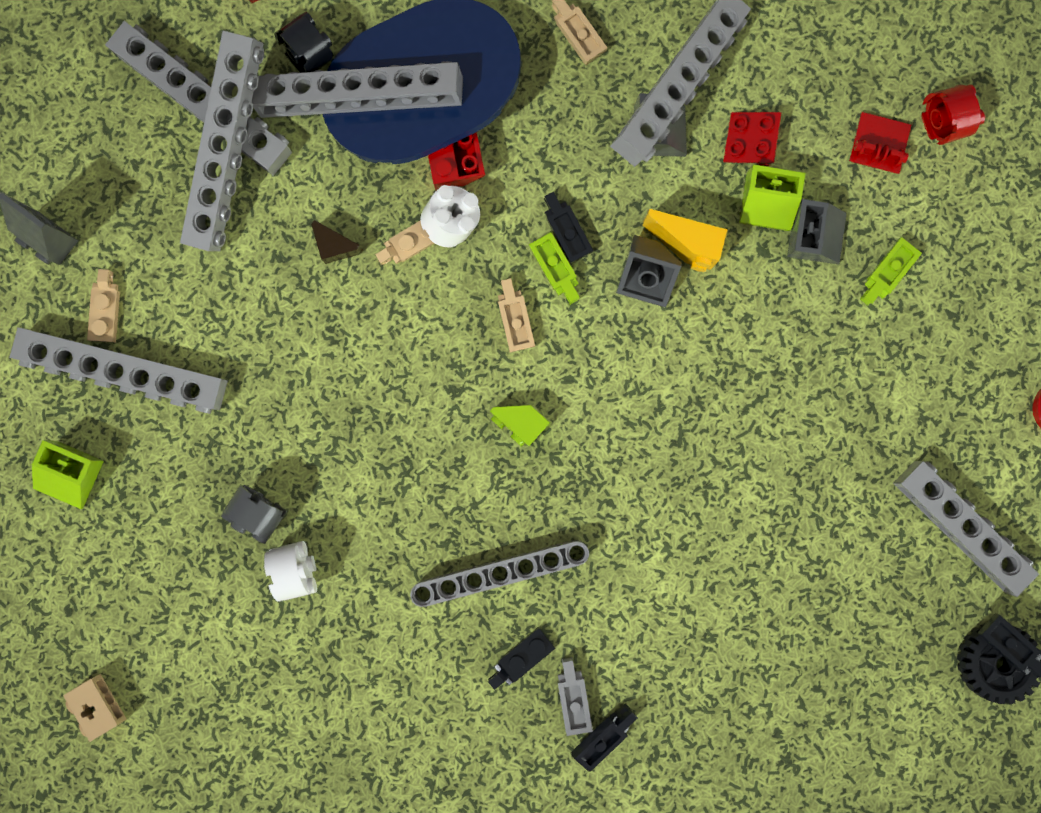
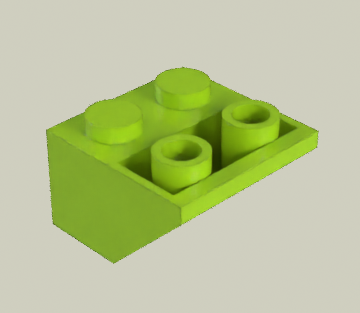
M753 164L746 173L739 223L791 231L802 199L805 173Z
M42 440L32 463L33 489L83 509L104 461L59 441Z

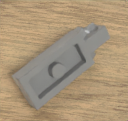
M572 657L562 659L564 673L558 674V687L566 736L593 732L584 677H582L581 670H574Z

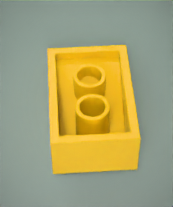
M649 209L643 221V226L682 261L691 264V269L706 272V269L711 270L720 260L727 229Z

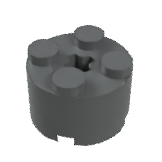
M240 485L223 510L221 517L230 522V526L242 534L249 531L254 539L266 544L287 511L277 503L272 506L273 503L255 489L246 485Z

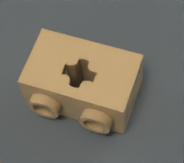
M101 674L63 695L68 711L74 714L79 723L80 732L88 738L89 742L126 720L125 715ZM94 706L96 710L92 712L90 707Z

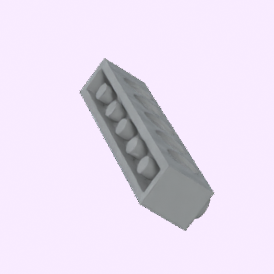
M914 461L893 484L1006 594L1018 597L1039 575L1032 567L1034 565L1033 562L1025 555H1019L1013 549L1014 544L1005 536H1000L994 530L995 525L990 520L980 517L975 512L976 507L969 500L962 499L956 493L957 489L952 483L942 480L936 474L938 470L927 461ZM928 482L932 486L930 495H926L924 491L925 485ZM947 501L951 505V510L948 514L944 511V504ZM968 520L970 528L965 533L963 523ZM985 539H987L989 542V546L987 550L984 551L982 548V543ZM1006 557L1008 564L1007 567L1003 569L1002 560Z

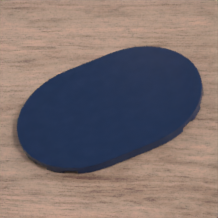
M431 0L365 30L351 39L337 53L327 71H337L343 68L351 70L364 69L365 67L381 68L391 65L410 66L418 63L439 64L445 61L457 62L463 75L462 106L322 114L325 124L343 149L358 156L359 159L371 163H408L430 155L476 133L493 122L502 113L501 110L513 98L517 90L522 58L518 40L513 29L501 14L481 2L475 0Z

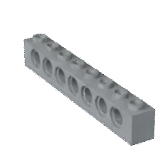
M742 0L715 1L610 145L611 148L634 167L642 160L647 162L657 150L653 146L657 141L661 143L668 135L670 130L667 127L670 122L674 124L684 112L680 108L683 104L688 105L697 94L694 91L695 87H700L710 75L707 70L709 68L713 69L723 57L720 54L722 49L726 51L734 42L735 38L732 36L734 32L739 33L748 21L745 17L751 10L748 5Z
M124 21L105 46L204 123L211 87L207 84L209 80L197 70L194 74L187 69L189 65L179 56L175 55L172 58L168 55L167 52L169 50L158 40L150 41L147 38L149 36L148 33L140 26L135 24L132 27ZM145 48L142 54L137 55L140 49ZM165 63L163 69L157 70L160 64ZM186 78L184 84L177 86L180 79ZM205 93V98L197 102L198 96ZM231 112L227 115V124H230L232 121ZM249 117L246 127L247 139L242 145L241 152L274 176L292 154V151L287 146L290 142L278 132L275 135L268 131L269 126L260 118L256 117L253 120ZM267 140V144L263 148H257L259 141Z
M227 31L222 32L180 240L181 244L206 251H220L225 243V226L231 216L230 202L237 187L235 178L237 170H239L242 163V156L240 154L242 145L247 139V121L253 111V92L257 89L259 82L258 68L264 58V43L254 38ZM241 59H243L244 65L242 69L238 71L237 64ZM235 86H237V87H238V93H237V95L233 98V97H232V89H233ZM231 112L233 118L231 123L227 124L226 118ZM224 139H226L227 147L223 151L221 149V143ZM218 165H220L222 169L219 177H217L216 175V168ZM213 191H215L216 193V200L214 201V203H212L210 199L211 193ZM207 217H209L211 220V225L209 228H207L205 225V220Z
M448 61L439 64L418 63L410 66L391 65L381 68L365 67L364 69L351 70L343 68L337 71L316 70L308 73L265 74L264 76H258V86L253 92L252 97L253 108L261 118L462 106L463 75L457 62L452 63Z
M19 327L17 328L9 357L20 360L19 366L35 369L36 365L45 367L43 372L59 376L61 371L70 373V379L85 382L87 377L95 379L94 385L110 388L111 384L119 385V391L134 395L137 390L146 392L145 398L161 401V397L170 398V404L185 408L186 404L190 403L196 405V411L211 414L212 409L220 411L228 380ZM46 347L47 355L42 358L41 351ZM71 353L73 359L72 362L69 365H67L66 357ZM96 359L98 367L93 372L91 370V363ZM119 366H122L123 375L117 378L116 370ZM144 372H147L149 380L143 385L141 383V376ZM172 378L174 380V387L171 391H167L166 382ZM197 384L200 392L197 397L193 398L191 396V388Z

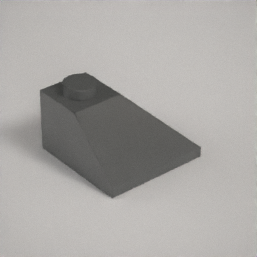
M634 235L616 293L666 308L682 263L660 242Z

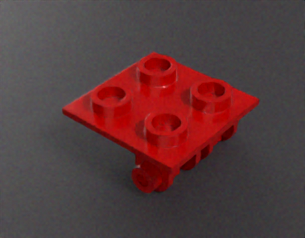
M731 112L723 162L759 163L760 166L769 167V164H774L782 112Z
M861 112L849 162L900 174L902 163H906L909 156L905 150L912 125Z

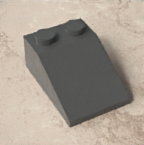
M3 192L0 193L1 209L8 231L16 236L14 241L26 249L33 248L37 251L35 256L49 265L50 262L60 265L78 240L36 209Z

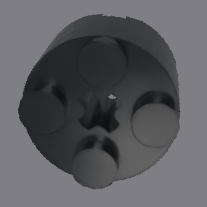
M308 12L299 14L274 33L278 45H285V56L300 73L319 70L334 57L333 52L329 48L333 45L330 38L323 31L319 33L313 18Z

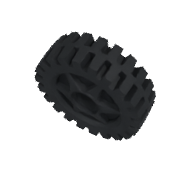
M986 623L981 624L980 628L975 627L971 630L972 633L970 635L967 634L963 638L966 641L959 646L961 654H957V660L960 661V664L957 665L958 671L962 673L960 676L966 683V686L983 699L1003 705L1005 703L1015 704V700L1021 702L1026 699L1025 694L1031 696L1034 693L1031 688L1033 686L1038 688L1040 685L1037 677L1031 672L1026 675L1016 669L978 634ZM1013 626L1035 647L1038 646L1037 642L1030 638L1031 636L1027 632ZM1002 657L1003 665L997 668V661Z

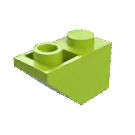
M531 405L493 407L490 410L494 415L491 420L501 429L505 426L513 432L510 437L521 447L524 444L530 446L550 424Z

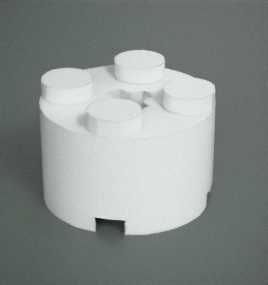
M441 186L432 195L421 213V226L423 231L425 229L428 233V238L433 243L442 247H454L465 241L475 229L480 219L477 196L457 186Z
M304 541L266 551L264 556L266 576L271 575L273 584L268 586L277 602L317 592V584L312 574L313 571H316L315 560L313 556H308L307 546Z

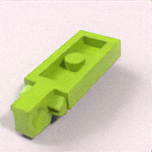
M552 232L529 244L532 254L557 295L559 296L564 293L570 305L578 301L580 297L574 288L579 285L577 276Z
M899 238L867 278L864 285L868 289L860 300L868 306L878 296L882 299L885 298L886 295L895 289L922 253L904 238Z

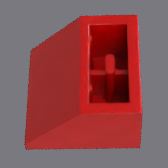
M477 132L428 155L435 191L443 185L463 187L485 176Z

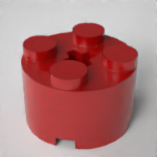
M960 84L928 94L923 100L922 105L926 104V112L921 113V118L928 137L931 140L936 139L939 141L938 145H944L972 136L977 132L979 125L985 122V114L980 109L976 97V89L971 84Z

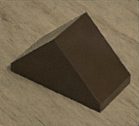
M315 220L312 222L311 225L319 254L325 264L362 253L363 249L359 244Z

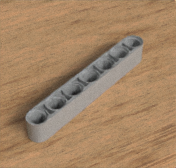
M571 540L418 582L412 588L410 593L411 600L416 606L426 607L576 567L588 560L589 550L582 541ZM576 545L581 546L584 550L583 556L579 559H572L569 556L570 549ZM549 552L558 555V562L554 566H548L543 561L544 556ZM523 559H528L533 563V568L528 573L521 572L518 568L519 562ZM502 566L506 568L507 576L504 579H496L493 575L495 567ZM471 573L479 574L482 578V583L478 586L470 585L467 581L468 575ZM452 580L456 585L455 592H445L442 588L443 581ZM419 587L428 588L430 598L427 600L420 599L417 595V589Z

